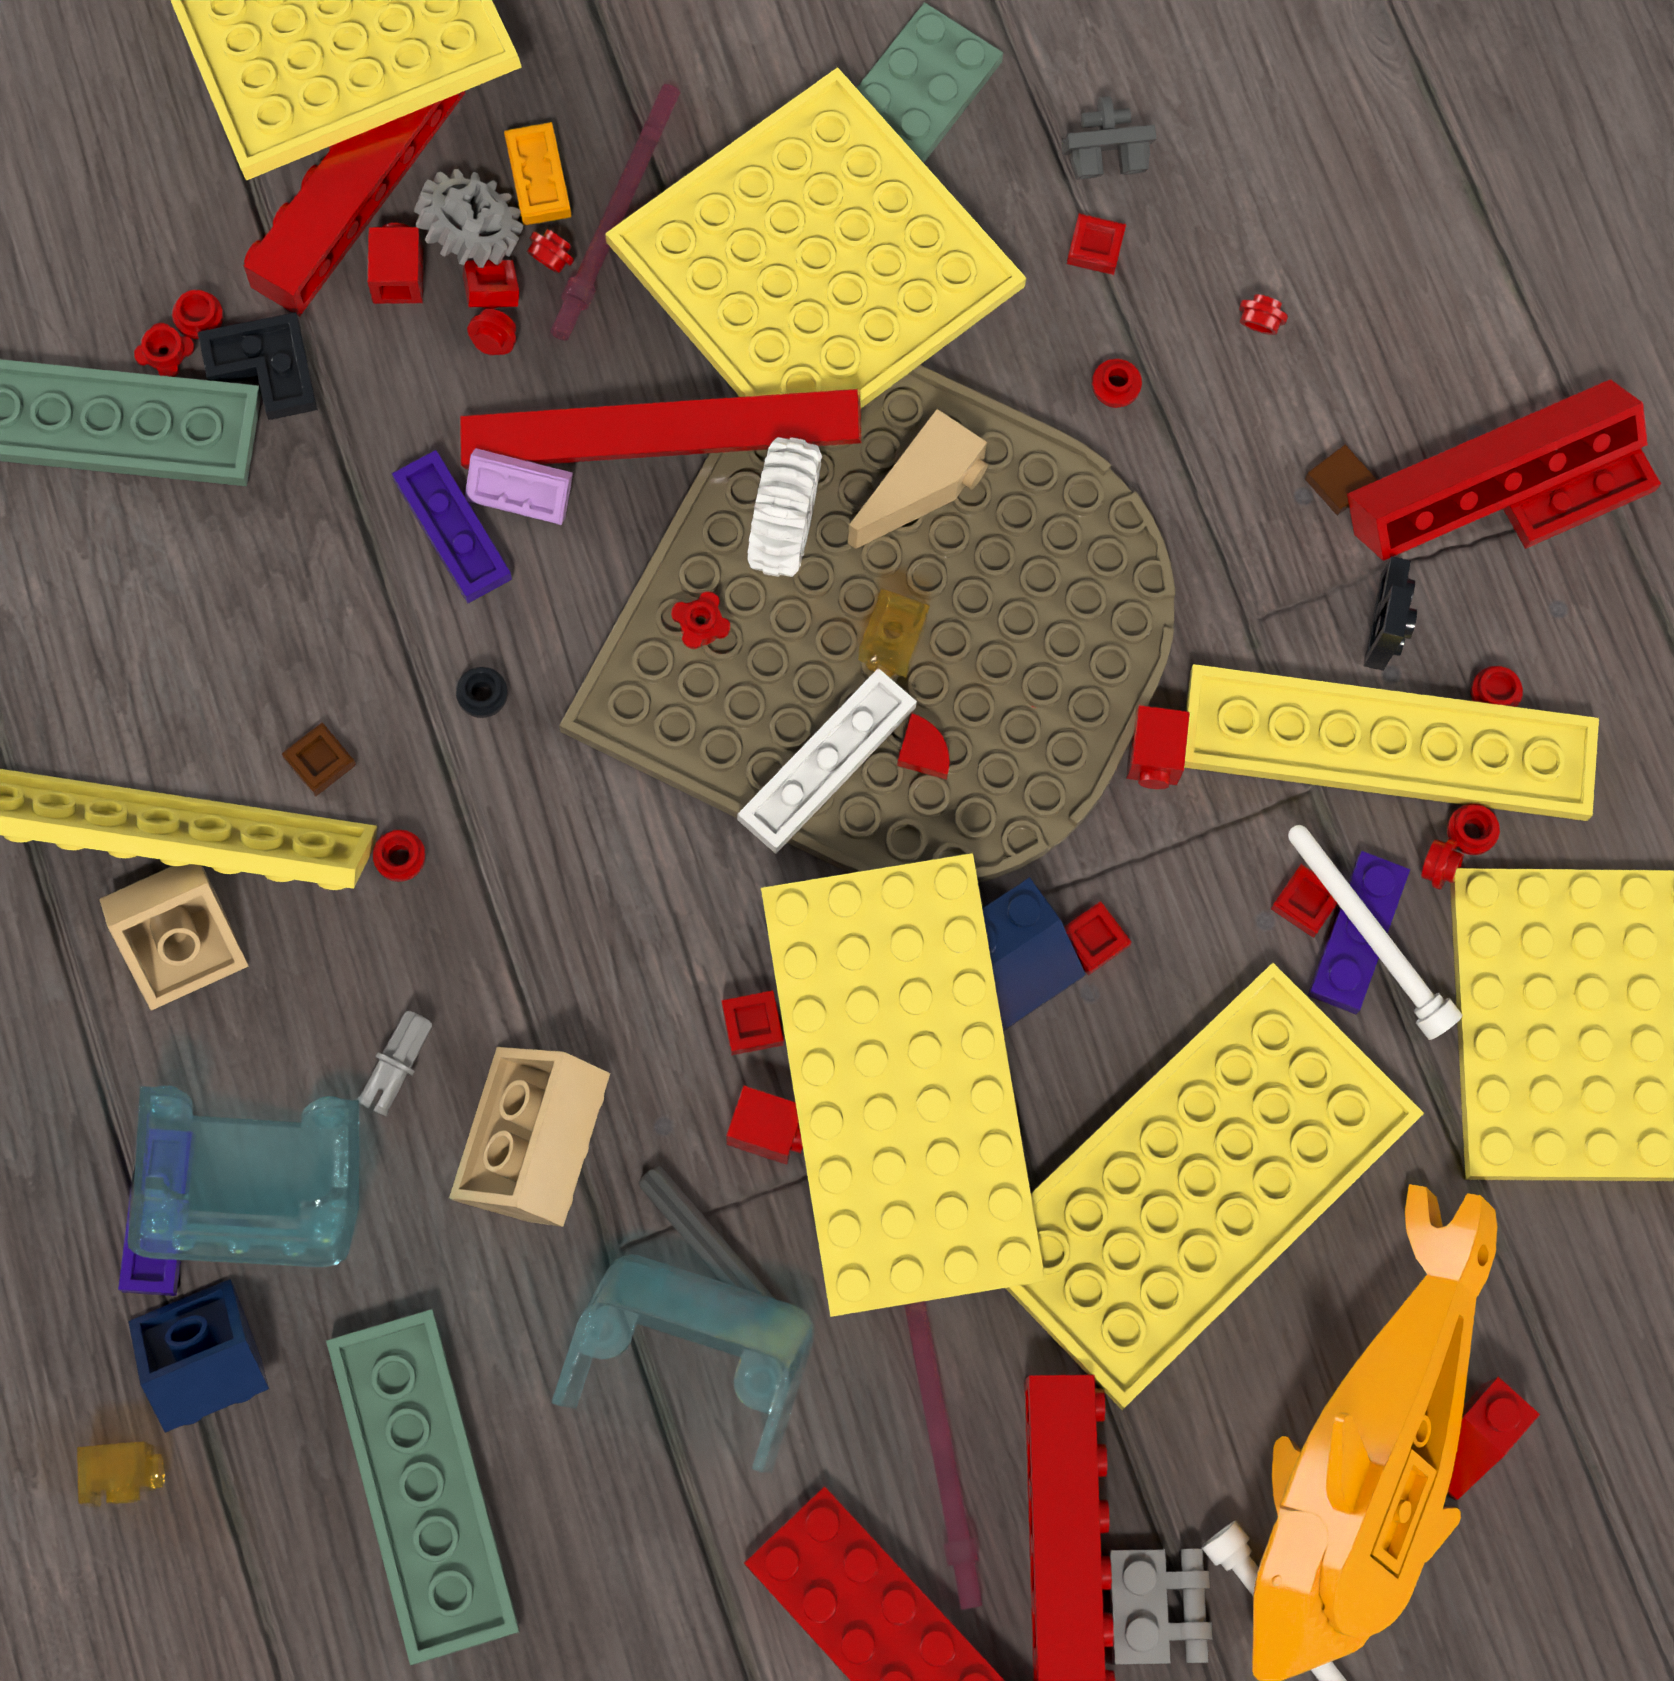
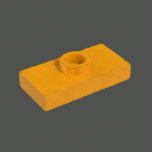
M552 122L505 130V141L523 226L571 217Z

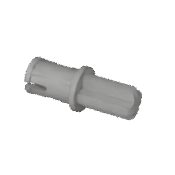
M406 1011L403 1014L382 1054L376 1053L375 1057L379 1061L360 1097L357 1098V1103L369 1108L376 1093L381 1089L383 1093L373 1111L387 1117L388 1111L407 1075L413 1076L415 1073L411 1067L432 1029V1023L428 1019L411 1011Z

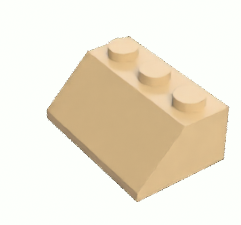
M497 1047L449 1199L531 1223L563 1227L573 1202V1194L583 1161L588 1153L589 1142L597 1115L604 1101V1093L610 1073L566 1052Z

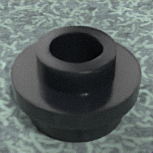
M488 667L470 669L461 676L456 686V698L459 706L465 713L473 717L487 718L493 716L504 707L507 701L508 690L504 678L500 673ZM480 687H486L492 691L491 696L484 701L476 700L473 697V693Z

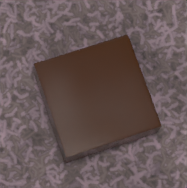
M1346 444L1309 471L1305 478L1308 484L1337 516L1349 507L1347 493L1377 481Z
M323 722L282 753L283 759L315 797L356 766L354 759Z

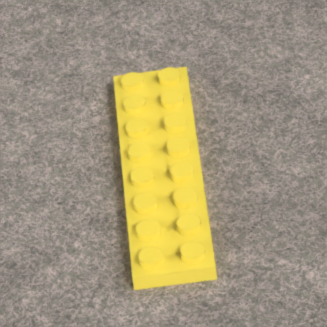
M1193 664L1190 670L1186 711L1190 712L1184 768L1462 805L1479 804L1492 809L1588 821L1593 815L1599 718Z
M0 769V835L12 842L36 840L55 843L59 848L65 850L88 848L108 851L110 855L117 858L141 856L160 859L162 863L170 866L194 864L212 867L215 871L223 874H236L240 872L260 874L276 882L307 881L317 883L320 887L329 890L354 889L376 844V825Z

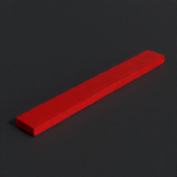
M858 389L460 416L461 466L469 469L471 454L475 448L536 464H555L768 450L771 443L777 437L803 439L807 443L818 446L862 443L860 392Z

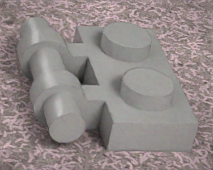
M1165 1549L1108 1551L1112 1571L1111 1590H1109L1110 1613L1113 1616L1114 1626L1112 1664H1169V1641H1185L1186 1663H1208L1207 1640H1213L1212 1622H1206L1205 1589L1210 1588L1209 1571H1204L1203 1549H1181L1182 1572H1166ZM1167 1590H1183L1184 1623L1168 1622Z

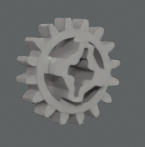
M459 169L453 170L450 179L440 171L436 174L433 181L427 180L414 207V212L419 214L416 227L429 230L425 238L428 244L440 243L442 245L440 254L445 257L452 252L457 255L458 262L462 265L465 264L468 258H473L479 268H484L488 258L498 265L501 263L504 255L510 256L519 240L518 237L523 229V224L517 221L521 214L520 209L508 207L512 198L509 193L499 195L495 192L497 186L495 181L492 180L485 184L480 181L479 174L476 172L472 173L470 179H466Z

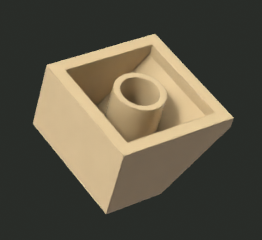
M201 865L172 866L99 899L107 927L150 1010H154L249 967L219 898Z

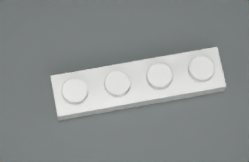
M878 668L737 814V820L777 854L916 708L917 701Z

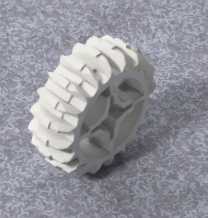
M777 437L768 448L754 506L747 559L752 569L777 577L780 575L793 577L799 571L811 526L820 477L822 454L818 445L790 437V439Z

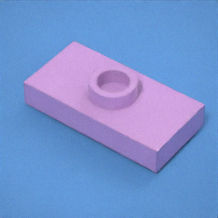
M475 448L470 458L465 498L468 502L562 525L566 518L573 473Z

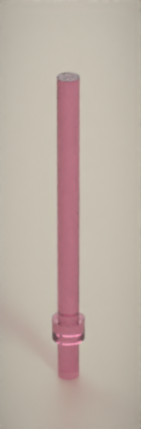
M662 85L576 276L568 279L561 294V299L564 302L550 330V333L557 339L563 341L569 339L581 311L587 310L596 292L593 284L610 249L606 242L605 233L622 222L678 100L680 92L672 85Z
M926 1302L905 1304V1313L949 1542L943 1544L947 1567L953 1566L961 1610L982 1607L983 1603L975 1562L980 1561L976 1538H970Z

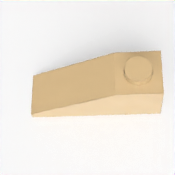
M936 409L849 524L848 544L857 549L954 501L965 486L972 490L981 480L988 467V464L984 462L987 442Z

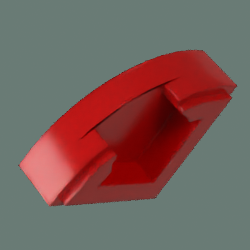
M912 713L897 766L947 780L950 759L948 747L943 736L928 720Z

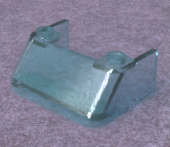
M624 1255L616 1259L607 1269L578 1320L551 1403L576 1409L593 1357L612 1359L621 1355L630 1345L636 1325L646 1326L740 1357L734 1376V1389L738 1398L747 1407L769 1414L752 1469L763 1473H772L814 1341L815 1329L810 1316L795 1305L639 1255Z

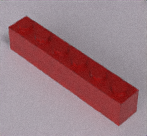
M465 91L329 146V152L319 165L314 164L308 169L302 180L301 189L291 203L285 202L278 209L273 220V227L264 239L255 241L247 251L243 266L250 287L290 312H297V316L300 317L465 95Z
M1609 379L1347 493L1354 535L1381 560L1385 561L1391 556L1394 557L1647 446L1643 402Z
M1029 1375L1024 1381L1033 1681H1115L1114 1670H1105L1104 1647H1113L1114 1642L1112 1613H1103L1102 1590H1111L1112 1583L1110 1556H1101L1100 1533H1109L1110 1524L1108 1500L1099 1499L1098 1477L1107 1476L1106 1444H1097L1096 1422L1105 1421L1104 1389L1095 1388V1375Z

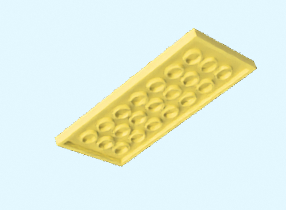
M973 853L761 888L830 1317L1045 1281Z
M1272 963L1031 1193L1045 1281L1007 1287L1005 1289L1088 1375H1095V1383L1100 1388H1103L1104 1392L1123 1410L1392 1146L1424 1112Z

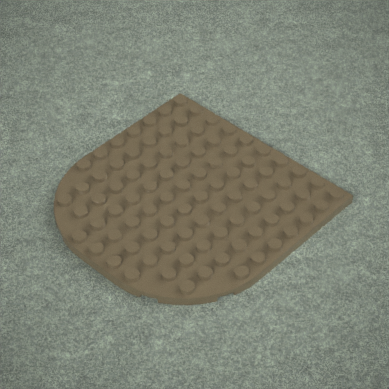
M919 365L861 408L862 443L818 446L822 459L811 526L801 566L793 577L784 575L777 577L764 574L763 571L752 569L747 559L754 506L768 450L709 453L567 710L559 728L561 733L737 818V814L879 668L917 701L916 708L787 843L850 873L973 853L977 881L979 883L1018 870L1045 855L1064 841L1085 820L1099 802L1133 737L1137 708L1139 705H1149L1167 664L1174 634L1175 585L1167 549L1153 516L1136 491L1132 493L1127 485L1111 470L1110 463L1088 446L1062 431ZM936 409L987 442L984 462L988 464V467L981 480L972 490L965 486L954 501L857 549L848 544L849 524ZM703 592H713L719 597L720 604L718 608L722 617L730 622V632L723 639L717 638L708 645H703L697 649H690L682 642L681 626L672 619L671 610L678 602L689 603L699 599ZM702 616L696 619L698 624H703L706 621ZM912 713L928 720L943 736L948 747L950 759L947 780L897 766Z

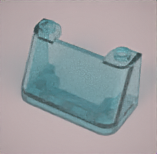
M140 1086L127 1238L128 1247L135 1254L154 1259L329 1267L339 1264L346 1259L349 1254L359 1210V1100L339 1099L332 1096L319 1098L304 1108L300 1122L193 1116L192 1099L176 1087Z

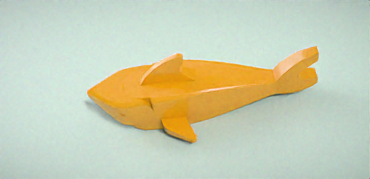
M1409 1184L1405 1206L1406 1232L1415 1258L1427 1275L1353 1365L1322 1410L1302 1450L1300 1451L1298 1445L1287 1436H1281L1274 1444L1272 1485L1278 1518L1273 1526L1257 1572L1253 1597L1252 1672L1258 1681H1284L1349 1655L1363 1647L1370 1636L1383 1631L1391 1625L1409 1602L1424 1563L1435 1554L1461 1520L1460 1510L1456 1507L1444 1506L1452 1477L1460 1435L1476 1298L1488 1279L1496 1254L1497 1243L1496 1212L1481 1195L1467 1193L1452 1221L1446 1227H1443L1437 1197L1427 1187Z

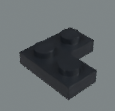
M297 312L198 332L207 380L229 382L258 376L268 420L318 410Z
M1391 556L1381 573L1364 667L1384 671L1393 655H1401L1405 638L1411 639L1417 619V609L1410 608L1415 590V580L1408 578L1411 560Z

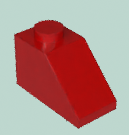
M1499 1376L1483 1383L1463 1407L1458 1447L1447 1492L1455 1501L1463 1496L1498 1463L1540 1416L1531 1405Z

